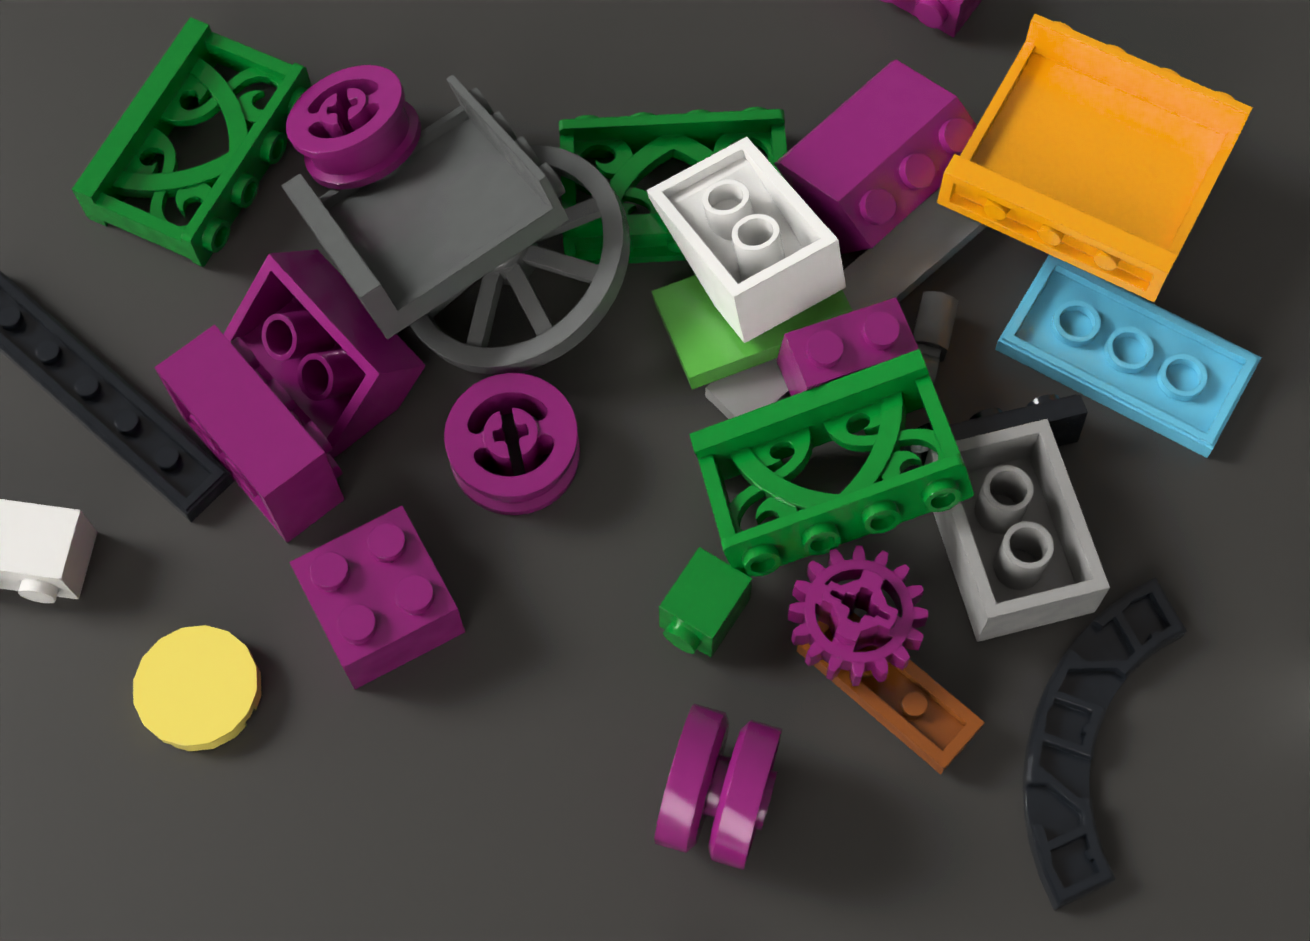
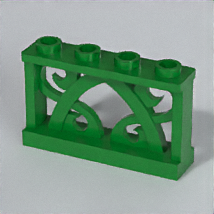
M190 17L73 186L72 191L87 218L106 227L108 224L114 225L189 258L192 263L204 267L212 254L219 252L225 246L229 238L230 226L241 209L247 208L254 201L259 189V182L269 166L276 164L283 156L287 145L286 122L290 110L300 96L312 86L307 68L298 63L292 65L212 32L209 24ZM218 63L240 73L227 83L214 67ZM264 82L277 88L264 109H257L255 107V103L265 97L264 91L253 90L244 93L239 99L236 98V95L241 90L254 83ZM195 96L198 97L200 107L186 110ZM221 110L228 128L229 152L208 163L177 171V154L168 138L174 126L185 127L200 124L209 120ZM156 153L164 155V165L161 173H158L159 165L157 162L149 165ZM127 196L152 198L150 213L129 205L124 200ZM175 197L177 207L185 217L187 206L194 202L202 204L188 225L178 226L168 222L165 218L164 209L167 198Z
M750 107L742 111L724 112L698 109L682 114L655 115L649 112H640L631 116L620 117L582 115L575 119H562L559 121L560 149L574 153L583 159L615 157L612 162L607 164L595 160L596 169L605 178L611 179L609 184L615 190L626 212L630 231L628 263L687 261L650 201L647 191L635 188L646 175L660 164L674 157L693 166L745 137H748L758 150L765 151L768 161L779 173L780 171L774 163L787 153L785 114L783 109ZM561 176V183L566 192L562 195V207L564 209L577 204V189L592 195L578 183ZM624 202L642 205L650 211V214L630 215V213L636 211V205ZM601 217L563 232L565 255L599 265L603 249V223Z
M920 349L689 434L694 453L699 461L723 552L732 568L738 569L749 577L768 575L780 566L810 555L829 553L830 550L849 541L869 534L888 532L902 522L930 512L949 510L959 502L974 496L965 463ZM925 408L933 430H905L906 414ZM864 430L866 436L854 435L853 433ZM834 441L847 450L870 452L859 473L840 494L814 491L790 482L805 468L814 447ZM912 445L930 448L938 454V461L923 466L916 454L910 451H900V448ZM793 455V457L784 465L782 459ZM912 465H920V466H921V467L915 468V469H913V470L904 472V470H905L907 467H909V466H912ZM742 475L751 486L730 502L724 480ZM766 497L767 499L762 502L756 512L758 526L743 531L741 529V521L747 509L761 498ZM768 517H777V519L761 524Z

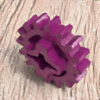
M856 545L850 560H844L842 554L836 548L832 549L829 553L828 567L826 569L821 564L812 560L808 564L806 574L810 582L796 580L792 596L800 602L789 604L788 620L801 624L793 630L791 640L793 645L810 644L805 658V663L808 666H812L822 659L829 663L826 678L831 681L843 669L849 671L852 686H859L863 672L870 670L879 683L883 682L888 674L889 662L895 667L904 670L910 660V656L905 648L919 650L924 635L915 628L925 626L928 610L913 606L921 601L924 589L922 585L906 587L904 583L910 568L904 564L894 571L886 567L888 552L882 550L874 561L865 560V552L861 545ZM858 579L843 585L838 584L841 581ZM882 589L889 594L897 609L887 604ZM855 608H860L867 612L859 623L848 619V616L854 612ZM815 614L819 615L818 621L829 626L834 638L832 642L821 631ZM870 645L880 647L868 652H855Z

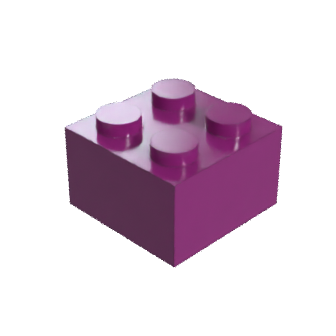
M403 506L289 562L354 690L465 633L459 610Z

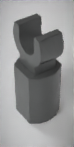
M926 291L923 292L919 302L912 334L934 384L939 362L944 361L949 348L959 300L943 292Z

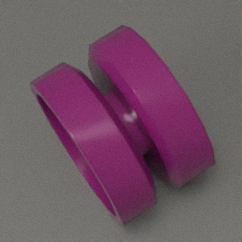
M694 703L686 719L670 769L654 837L655 844L687 853L698 842L706 815L714 817L708 845L711 860L744 870L756 829L762 830L778 773V771L773 770L783 729L750 720L739 732L732 757L724 755L729 732V720L726 712Z

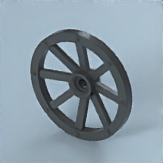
M530 145L541 165L547 162L556 175L578 183L590 192L593 198L564 209L569 218L568 221L482 277L467 343H461L443 333L433 317L468 287L410 324L418 338L446 362L466 371L486 375L519 373L531 370L557 359L574 348L594 330L609 311L619 293L627 271L630 255L629 224L622 202L606 178L591 163L574 153L552 146ZM600 217L602 219L603 249L599 265L538 247L537 243ZM536 267L590 284L578 304L556 325H553L528 278ZM502 285H511L537 336L510 346L487 348Z

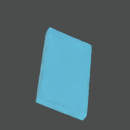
M1048 255L1000 336L995 348L1000 353L1206 458L1212 452L1262 358L1113 283L1051 255Z

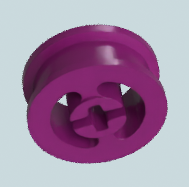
M360 65L332 73L307 89L290 110L286 122V133L293 147L304 155L305 166L311 177L318 184L331 189H353L376 182L401 166L412 154L419 142L421 121L413 106L405 101L404 88L395 73L377 65Z
M504 373L485 378L472 385L457 399L447 417L444 442L456 483L472 502L488 511L503 515H523L536 512L559 499L575 478L580 461V444L575 414L565 396L556 387L541 378L522 373ZM513 413L525 474L519 476L513 475L501 415ZM532 416L540 419V421L534 420ZM484 426V431L478 434V432ZM546 454H550L546 461L539 466L541 458ZM491 467L499 475L490 473L486 471L484 468Z

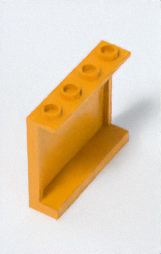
M1034 14L1024 45L960 156L954 154L945 169L937 203L1155 302L1253 107L1235 100V98L1227 93L1211 90L1181 77L1171 69L1160 68L1130 55L1118 46L1105 44L1079 33L1065 23L1052 21Z

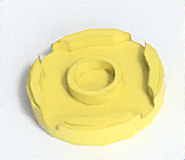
M207 625L180 628L159 639L142 657L133 679V704L143 725L164 743L189 752L214 749L237 737L247 726L246 721L251 717L253 709H257L262 696L261 672L247 646L229 631Z

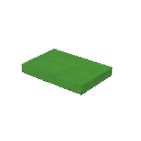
M696 275L652 291L656 308L692 390L776 359L785 333L853 311L843 290H840L744 343L714 306Z

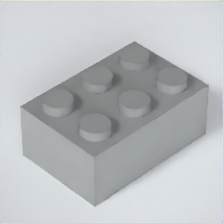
M1048 419L957 440L956 444L965 463L974 496L959 502L949 510L933 513L976 641L980 642L1094 613L1110 589ZM930 448L924 465L938 461V454Z

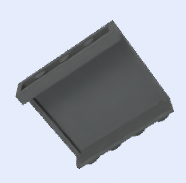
M454 75L446 78L461 106L422 130L419 142L412 154L389 175L358 188L331 189L319 198L301 173L281 185L312 233L387 340L569 220L558 197L566 193L565 189L547 162L542 165L540 164L536 154L523 136L516 138L515 133L504 116L499 111L493 112L486 98L477 87L468 91Z

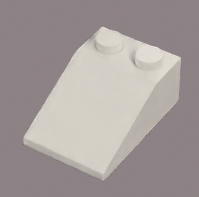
M748 137L739 140L647 190L650 201L714 306L744 343L846 288L839 240Z

